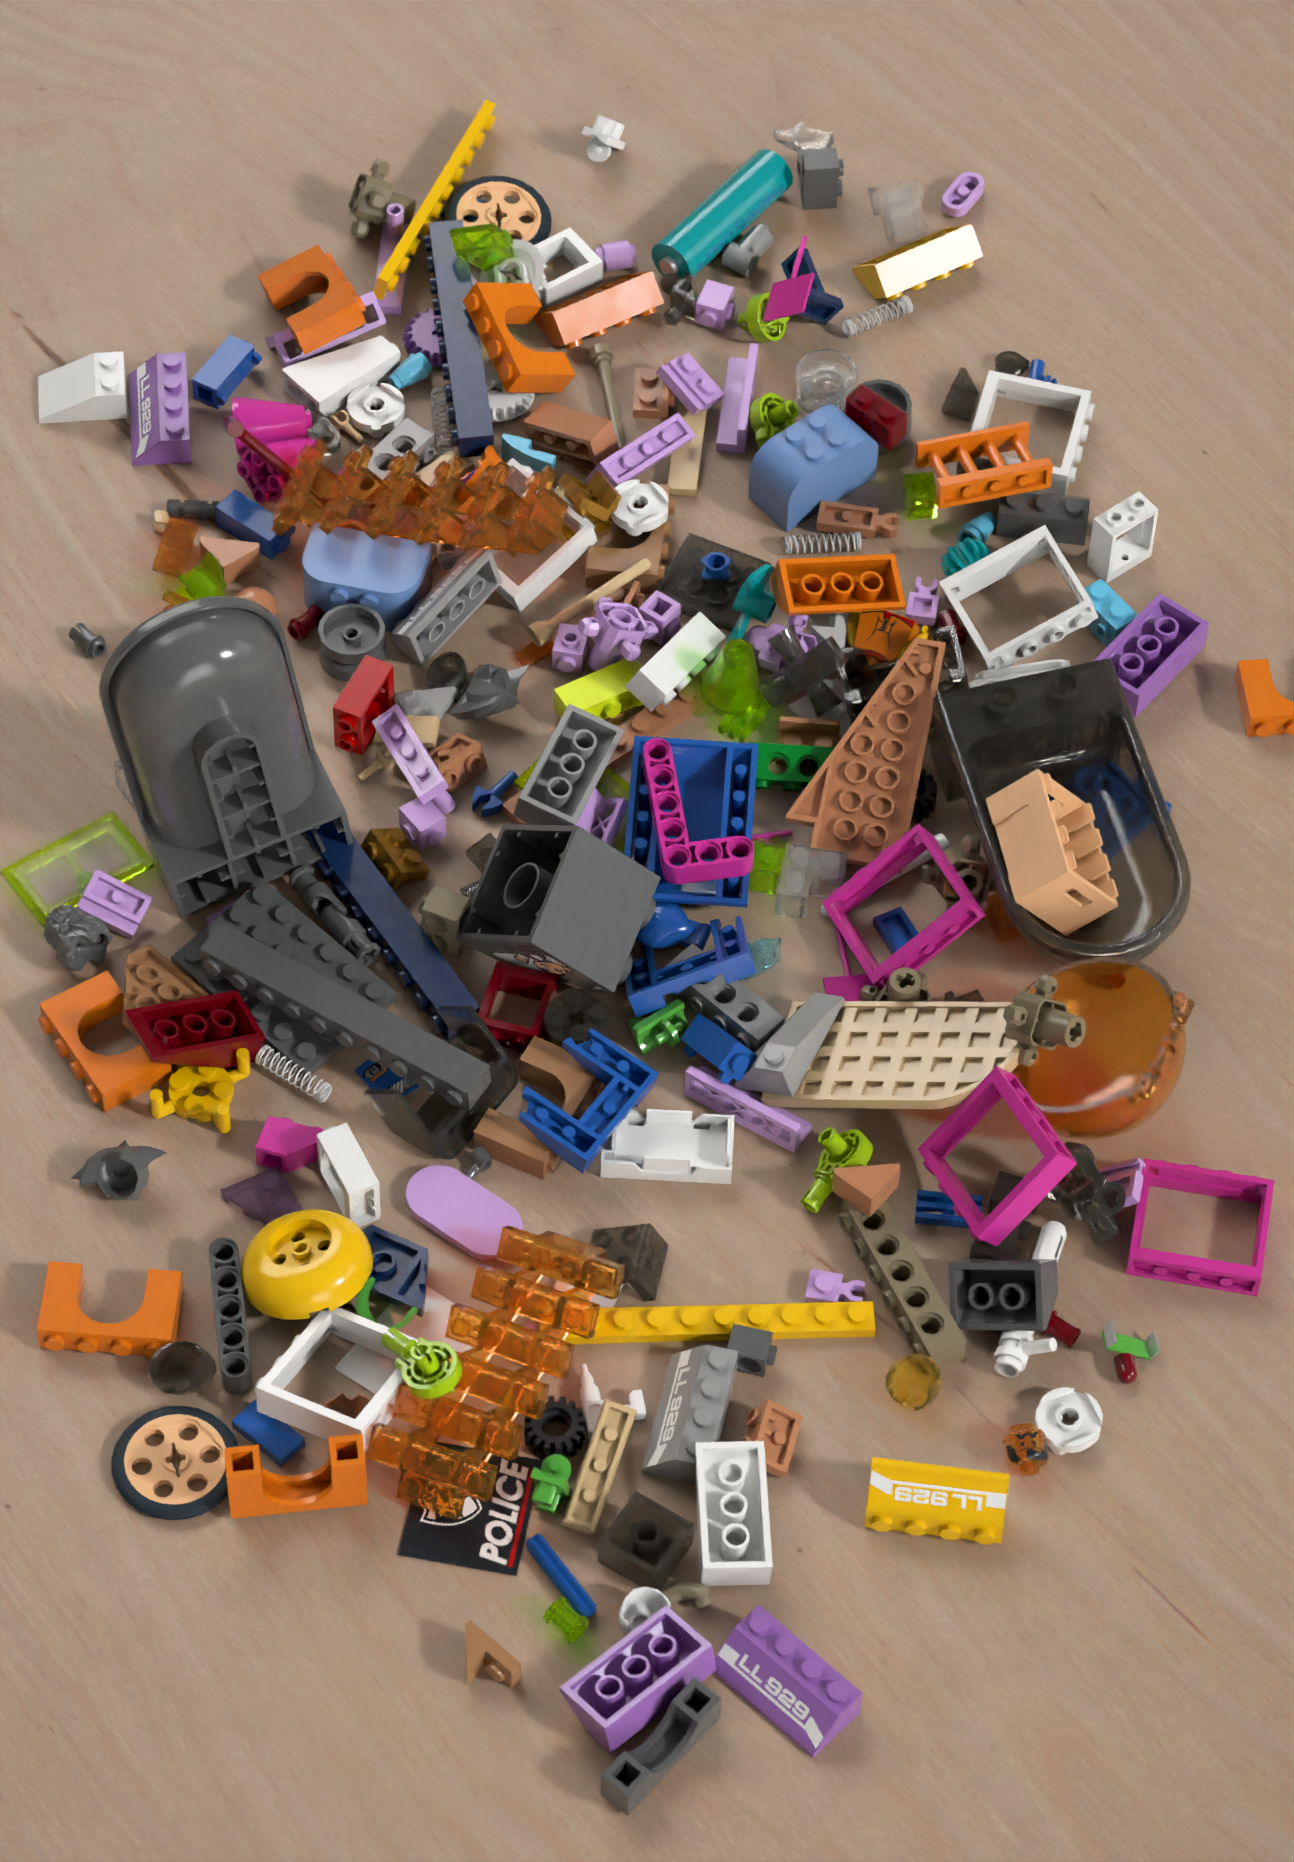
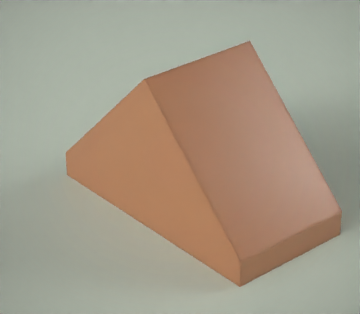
M200 536L201 561L224 586L260 567L259 543Z
M900 1164L834 1168L832 1190L835 1194L870 1217L898 1188Z

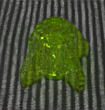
M208 552L199 562L204 569L197 565L188 574H183L178 579L186 588L180 585L171 596L177 603L181 604L205 597L226 596L224 593L227 590L219 560L211 552Z

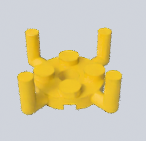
M246 1048L237 1050V1068L229 1072L220 1067L175 1064L179 1070L169 1078V1100L163 1102V1093L159 1089H154L149 1094L152 1116L155 1119H161L175 1112L184 1119L189 1117L197 1119L198 1122L213 1121L221 1133H228L231 1129L229 1108L234 1096L233 1084L247 1078L251 1073L249 1051ZM198 1088H207L210 1091L205 1096L193 1094L194 1090Z

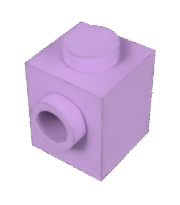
M707 280L696 302L695 323L723 330L726 321H731L735 312V304L733 303L734 287Z
M656 590L639 607V612L643 619L656 624L658 633L656 638L651 640L661 646L680 631L682 626L680 622L681 604L660 591Z
M559 624L552 649L553 670L582 674L589 650V637L581 635L577 625Z
M417 797L399 807V827L406 835L410 843L414 842L421 851L430 845L438 844L446 837V817L431 800L424 805Z

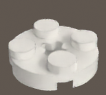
M370 383L358 386L348 396L347 412L350 418L349 421L355 428L367 432L372 437L383 436L385 432L396 428L405 418V405L402 393L394 386L386 383H380V387H370ZM373 406L377 408L378 406H381V409L371 410L370 407Z
M633 479L625 481L615 488L621 495V500L617 509L610 517L616 525L626 529L629 535L638 536L642 532L656 529L667 521L668 496L665 490L658 484L649 481V485L640 484V480ZM635 503L639 506L645 505L644 508H634Z
M1062 1387L1046 1393L1040 1400V1404L1036 1409L1034 1427L1043 1443V1440L1046 1439L1047 1445L1053 1453L1062 1455L1080 1452L1098 1441L1103 1413L1098 1402L1085 1392L1084 1396L1081 1393L1074 1392L1075 1388ZM1063 1415L1077 1419L1074 1425L1062 1423Z

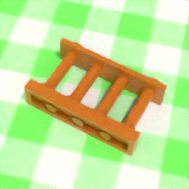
M1019 422L916 442L915 467L919 469L931 466L938 478L936 480L935 494L937 507L943 509L1051 488L1053 464L1050 458L1034 460L1027 449L1029 422ZM1015 450L1021 463L1006 465L999 453ZM987 455L994 468L978 471L971 458ZM959 461L966 473L950 476L944 464Z

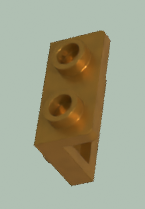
M598 470L593 474L588 483L565 472L558 481L565 490L564 496L575 503L574 509L585 517H589L591 514L606 522L609 516L615 512L621 500V495L605 475Z
M399 827L370 829L361 845L394 892H396L401 881L426 879L430 872L421 855L414 849Z

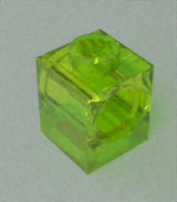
M933 472L903 474L902 498L907 521L937 518L938 507L935 503L936 484Z

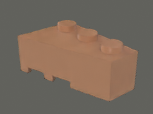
M543 401L523 421L529 440H532L533 447L548 454L556 455V460L558 461L564 458L576 465L574 470L580 474L584 471L591 473L601 461L620 450L611 420Z

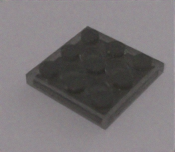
M689 533L665 571L664 579H660L652 594L658 590L681 604V614L693 618L700 611L716 627L731 632L742 614L733 610V604L741 586L746 582L751 573L763 565H771V563ZM712 552L723 553L731 560L728 566V570L731 571V577L728 580L703 579L701 573L704 570V566L701 564V559Z

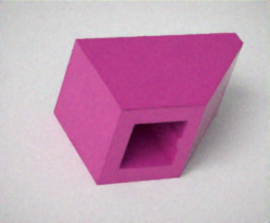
M268 1116L255 1146L257 1165L289 1173L318 1161L316 1134L321 1133L324 1129L317 1126L309 1127L294 1123L288 1118Z

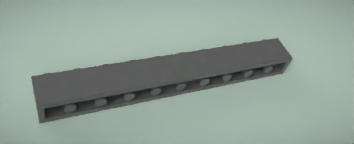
M224 922L219 924L200 948L202 966L211 975H220L229 980L237 989L247 990L255 994L263 1003L273 1004L282 1009L289 1017L303 1020L318 1033L325 1032L336 1038L344 1047H352L362 1052L370 1061L380 1062L388 1066L396 1075L412 1079L425 1091L436 1092L453 1106H461L470 1111L491 1084L490 1065Z

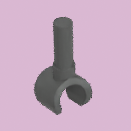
M479 1146L471 1152L469 1159L474 1165L466 1173V1176L473 1179L480 1171L484 1172L492 1166L490 1154L483 1146Z

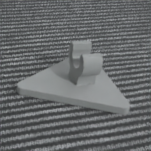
M452 686L400 692L397 694V700L404 715L438 716L439 720H441L458 694V689Z

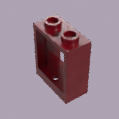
M497 961L475 1021V1040L481 1041L486 1045H498L524 1053L534 1036L543 1039L558 995V976ZM498 991L541 1001L532 1028L489 1018Z

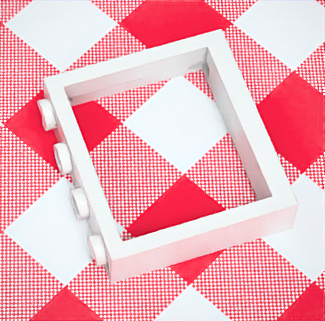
M989 370L971 432L988 428L997 396L1076 412L1061 468L1053 466L1051 488L1040 489L1041 491L1065 495L1069 482H1075L1077 467H1073L1074 463H1080L1083 446H1079L1080 441L1086 442L1089 425L1085 424L1086 420L1092 421L1095 404L1090 403L1092 391ZM987 455L971 458L978 471L994 468ZM1001 455L1006 465L1021 463L1020 459Z
M512 458L442 521L435 530L441 544L448 550H451V552H455V548L470 544L461 535L519 484L576 534L519 586L498 569L502 583L495 591L521 612L589 549V546H593L598 540L593 530L595 525L589 521L588 517L580 516L576 513L573 504L567 498L563 497L560 499L555 495V490L547 481L543 480L540 482L529 466H522Z
M1045 525L939 582L946 600L952 610L955 611L958 620L987 669L1011 666L1025 657L1036 654L1043 647L1062 640L1069 633L1088 626L1093 620L1098 618L1092 600ZM1049 554L1079 604L989 652L959 601Z
M325 1308L318 1314L313 1315L307 1328L301 1335L298 1334L293 1339L290 1348L283 1356L280 1355L276 1359L273 1368L267 1375L258 1380L254 1393H256L257 1411L325 1440H328V1437L363 1434L364 1451H366L412 1395L398 1368L356 1419L283 1389L330 1334L393 1359L399 1358L381 1343V1338L385 1332L394 1339V1336L388 1331L389 1327L341 1308L331 1312L329 1308ZM402 1333L409 1340L415 1339L416 1342H419L418 1339Z

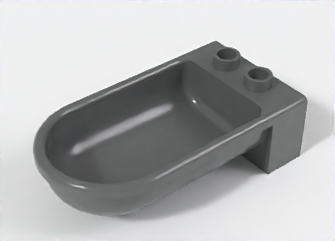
M213 596L194 599L170 607L149 618L131 631L114 649L104 666L100 678V701L148 850L180 918L248 891L262 879L269 882L289 874L303 865H310L322 860L321 854L304 833L305 831L311 830L321 852L326 851L316 829L329 821L333 822L338 833L342 832L348 845L354 843L346 810L314 749L285 635L279 622L268 609L254 601L233 596Z

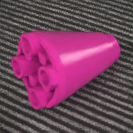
M296 437L263 443L301 476L319 455L318 445L311 437ZM250 448L245 450L241 461L237 463L238 474L244 478L247 486L253 492L255 500L259 503L273 502L282 498L294 485Z

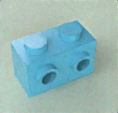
M1099 579L1084 588L1092 600L1098 618L1086 627L1107 647L1138 614L1102 579Z

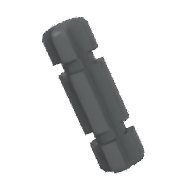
M169 499L166 511L169 517H180V514H183L184 518L207 519L208 516H212V519H216L215 507L221 501H212V504H208V501L184 500V503H181L180 499Z

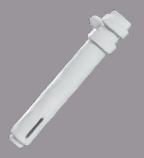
M1049 1221L1042 1227L1031 1259H1057L1058 1263L1067 1237L1066 1228L1063 1224L1057 1221ZM1003 1330L999 1340V1347H997L993 1357L994 1369L1004 1377L1016 1378L1024 1371L1029 1355L1055 1351L1057 1349L1056 1340L1054 1338L1034 1341L1032 1337L1034 1331Z

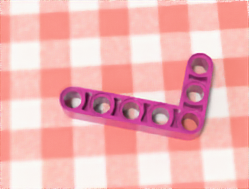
M662 738L648 740L643 748V771L664 878L672 884H686L739 877L751 872L754 860V844L745 836L689 842L671 746ZM669 809V810H672V811H671V812H664V811H662V810ZM668 836H675V837H677V838H675V839H670V838H667V837H668ZM735 855H743L745 857L739 858ZM704 859H712L714 861L706 862ZM673 863H681L682 865H680V866H675V865H672V864H673Z

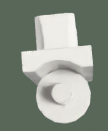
M598 114L592 128L584 126L582 134L593 138L587 145L588 157L595 162H604L611 154V146L623 151L626 143L619 139L625 125Z

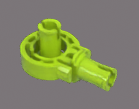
M770 292L753 295L748 301L746 312H741L738 315V324L747 322V324L741 325L740 329L743 331L749 330L753 338L760 343L780 340L785 333L786 323L791 318V316L768 322L762 321Z
M767 393L751 403L749 419L751 427L756 433L758 448H761L770 438L795 423L794 418L799 415V408L794 401H785L777 394Z
M829 1127L819 1135L818 1143L824 1147V1150L818 1161L819 1166L813 1173L816 1180L800 1199L801 1205L808 1211L817 1213L826 1198L833 1192L834 1168L868 1166L867 1163L871 1158L873 1145L861 1131L851 1129L838 1134L834 1128Z
M394 1327L388 1329L389 1333L394 1336V1339L386 1332L383 1334L381 1343L399 1357L395 1360V1365L402 1373V1377L411 1393L423 1399H433L447 1393H454V1387L462 1375V1364L456 1352L449 1344L441 1341L429 1342L424 1337H420L418 1339L419 1342H416L415 1339L409 1340Z

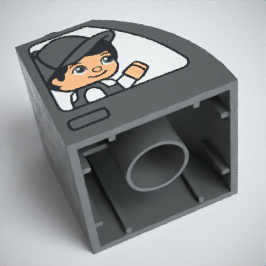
M503 824L456 939L499 962L557 975L558 985L573 990L614 993L616 987L626 980L631 971L633 960L630 952L639 930L651 920L655 912L656 902L653 895L661 877L580 826Z

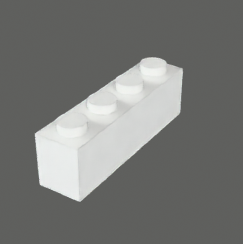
M699 611L634 675L625 687L651 712L659 704L665 707L677 695L674 689L676 688L680 692L692 680L689 674L695 677L707 665L703 660L706 659L710 662L722 650L718 645L726 636Z

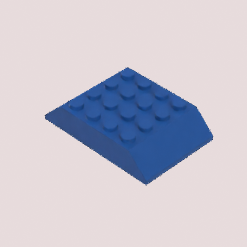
M634 736L624 855L661 877L653 895L655 902L747 908L750 872L739 877L686 884H672L664 878L643 771V748L645 743L650 739L662 737ZM662 738L670 744L689 842L732 836H745L752 841L758 744ZM665 809V810H662V811H664V812H671L672 810ZM668 836L667 838L675 839V838H677V837H675V836ZM735 855L739 858L745 857L743 855ZM704 859L706 862L714 861L712 859ZM673 863L672 865L680 866V865H682V864H681V863Z

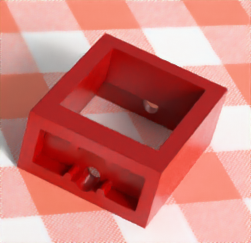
M365 655L333 706L335 746L347 752H354L359 755L364 754L376 732V728L371 721L395 704L394 666L392 664Z

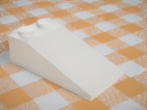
M764 1441L695 1442L700 1583L706 1586L769 1585L773 1563Z

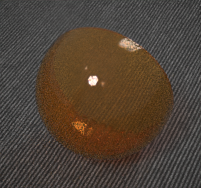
M1089 958L1072 962L1045 974L1057 978L1056 994H1053L1052 999L1066 1003L1068 1013L1084 1018L1086 1022L1085 1037L1076 1048H1069L1059 1044L1053 1050L1038 1047V1056L1032 1067L1018 1064L1011 1073L1016 1075L1059 1136L1081 1140L1104 1139L1126 1133L1142 1125L1166 1103L1179 1081L1186 1056L1187 1036L1185 1024L1190 1017L1195 1002L1186 998L1184 992L1173 991L1166 979L1153 968L1127 958ZM1037 980L1023 991L1035 994Z

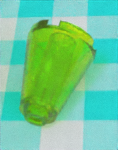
M733 639L725 644L701 681V699L706 707L717 715L724 717V714L734 715V718L751 713L758 705L761 697V685L754 650L750 643L742 639Z

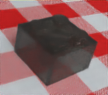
M635 1491L599 1540L598 1562L641 1587L647 1586L660 1591L692 1547L694 1523Z

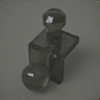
M688 272L681 279L672 273L666 274L661 278V290L665 294L671 295L670 309L663 313V319L667 325L676 326L680 322L681 315L695 321L698 298L695 297L692 287V274Z

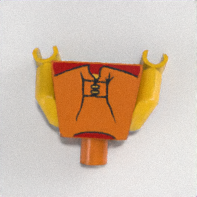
M889 611L851 612L846 623L848 645L853 649L855 658L864 661L859 675L872 681L876 680L881 667L888 670L893 669L915 637L937 641L939 635L938 631L935 634H928L927 625H924L921 633L918 634L919 627L917 621Z

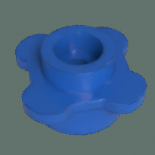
M712 552L701 559V564L704 566V570L701 573L702 578L705 580H728L731 577V571L728 570V566L731 563L730 558L720 552Z

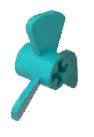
M769 564L763 565L751 573L746 582L741 586L734 601L733 610L742 614L726 641V647L736 649L740 645L751 618L767 624L776 607L774 594L769 593V579L773 573L774 566Z

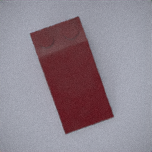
M237 990L124 1010L123 1013L151 1062L229 1068L237 1066V1050L246 1048L249 1051L251 1064L255 1063V1057L265 1039V1035Z

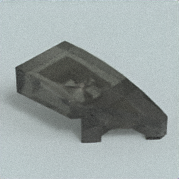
M960 368L944 401L942 413L970 422L980 395L966 368Z

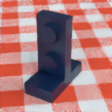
M798 248L781 263L787 279H790ZM804 248L796 277L810 273L815 275L805 310L798 315L826 324L844 308L841 298L824 291L809 251Z

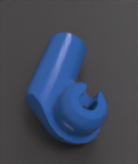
M1034 359L1031 361L1028 378L1057 384L1055 378L1050 381V375L1043 376L1045 363L1042 360Z

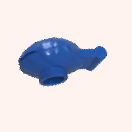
M656 902L655 912L651 920L639 930L636 939L653 949H663L677 944L689 947L693 943L703 951L712 931L709 924L688 919L683 909L677 903Z

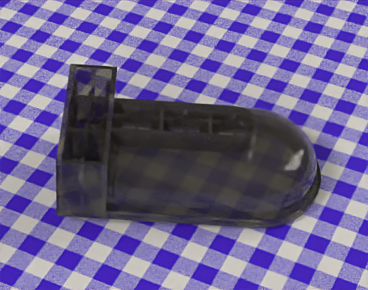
M1112 660L1092 661L948 692L933 698L931 757L947 803L966 799L1002 905L1009 919L1028 945L1045 959L1057 965L1083 972H1108L1122 969L1141 961L1154 952L1175 931L1186 913L1191 894V873L1186 854ZM1036 769H1039L1044 774H1050L1051 779L1086 804L1090 803L1092 805L1095 815L1093 824L1095 828L1099 829L1103 845L1100 846L1102 854L1107 855L1111 871L1108 872L1109 877L1114 880L1119 895L1116 897L1118 907L1067 936L1015 902L995 825L992 823L986 798ZM1048 794L1050 801L1055 799L1054 797Z

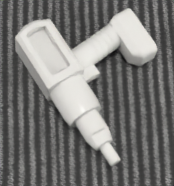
M582 1364V1374L580 1375L581 1388L579 1392L583 1416H585L587 1440L590 1441L604 1400H601L598 1386L594 1385L593 1377L588 1372L587 1365ZM632 1390L628 1395V1404L625 1406L637 1410L634 1420L646 1419V1408L642 1390Z

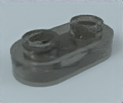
M306 408L305 411H311L313 429H307V435L303 437H311L317 443L320 455L330 456L337 453L341 448L340 432L322 412L314 408Z

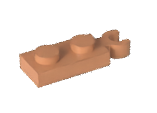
M820 501L816 531L838 534L844 532L846 535L849 532L854 534V532L859 531L861 537L875 538L876 532H880L885 537L894 538L897 534L896 526H898L899 515L895 513L879 515V508Z

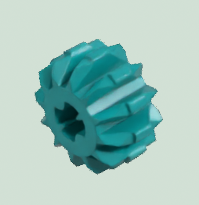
M967 537L963 542L957 541L955 546L948 547V552L942 556L943 562L941 566L945 576L949 577L992 553L979 538L971 539Z

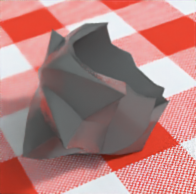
M490 663L479 665L473 678L469 680L463 696L449 714L463 713L462 718L476 720L514 708L517 704L520 705L516 698L517 690L529 665L509 671Z
M124 1140L117 1147L105 1148L95 1153L86 1161L83 1168L70 1179H80L79 1186L97 1184L107 1198L138 1200L141 1191L147 1186L149 1163L167 1152L149 1146H129L126 1140Z

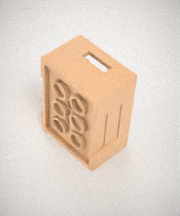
M1039 769L1034 770L986 798L1016 903L1065 936L1118 907L1116 897L1119 895L1114 880L1109 877L1108 872L1111 871L1107 855L1102 854L1100 846L1103 845L1099 829L1094 827L1095 815L1090 803L1086 804L1051 779L1050 774H1044ZM1048 794L1054 797L1055 799L1050 801Z

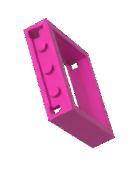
M920 824L905 832L889 848L882 850L877 858L866 867L859 869L850 880L833 890L834 893L821 902L871 982L881 990L894 970L907 967L917 971L985 916V913L934 836ZM928 849L960 900L883 963L879 964L849 918L848 913Z
M997 1066L918 1148V1151L925 1160L923 1162L924 1167L936 1176L940 1182L938 1184L939 1189L947 1197L951 1198L955 1204L953 1206L955 1213L969 1225V1234L978 1242L983 1240L996 1247L1077 1164L1016 1075ZM1003 1097L1044 1157L985 1218L945 1157Z
M1144 1158L1143 1162L1146 1165L1141 1171V1174L1144 1176L1140 1202L1136 1204L1126 1274L1257 1297L1262 1277L1274 1180L1259 1178L1258 1175L1247 1176L1235 1174L1227 1170L1217 1171L1200 1168L1192 1164L1181 1165L1169 1163L1162 1159L1158 1161ZM1149 1186L1260 1204L1251 1266L1141 1248L1140 1244Z

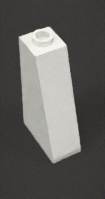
M382 335L285 367L282 369L283 390L300 405H304L305 409L311 411L312 416L321 422L347 406L349 394L358 386L370 383V387L378 386L380 383L388 380V376L400 365L401 353L394 343L388 342Z

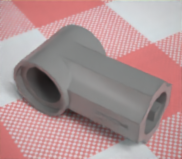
M762 224L753 226L738 243H730L723 254L722 265L741 275L750 277L758 265L759 258L773 243L774 236L770 233L768 227Z

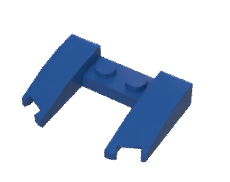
M741 916L736 917L735 927L727 925L722 929L719 919L711 920L710 926L715 949L658 969L653 948L646 945L641 947L646 957L633 961L631 971L625 980L627 996L636 1017L667 1007L664 995L679 993L686 989V987L698 982H709L717 975L723 974L726 984L756 974L752 951Z
M593 1028L589 1029L587 1033L590 1040L576 1045L572 1038L569 1037L562 1044V1048L606 1085L605 1089L582 1117L576 1120L526 1086L523 1090L522 1098L528 1101L526 1113L520 1112L518 1118L543 1144L582 1174L598 1156L603 1144L634 1107L637 1108L651 1091L659 1074Z

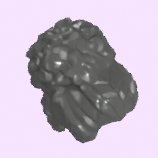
M63 904L59 908L52 909L45 918L43 936L46 937V941L52 945V948L56 950V959L59 960L64 968H68L73 972L81 971L88 961H95L97 963L105 961L107 946L112 941V936L109 934L108 927L100 918L88 916L78 906H64Z

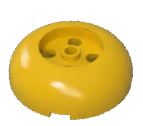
M322 1209L295 1211L273 1220L263 1227L250 1241L241 1263L242 1286L249 1302L260 1312L279 1319L310 1318L309 1313L329 1308L331 1312L357 1295L370 1277L373 1267L371 1246L364 1232L356 1223L344 1215Z

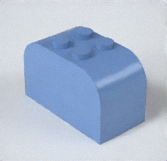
M825 405L773 436L762 445L750 466L748 498L787 533L817 514L820 501L836 502L875 478L878 443L836 405Z
M314 522L302 556L304 600L307 609L312 605L318 606L323 611L318 616L319 618L339 605L348 603L363 604L374 609L382 617L386 632H393L394 626L400 620H404L413 610L416 602L421 598H425L430 591L432 585L431 544Z

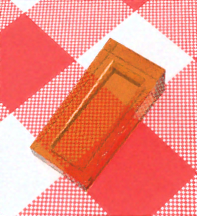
M550 640L545 645L538 647L532 641L514 654L515 658L523 666L529 665V668L552 654L554 642Z

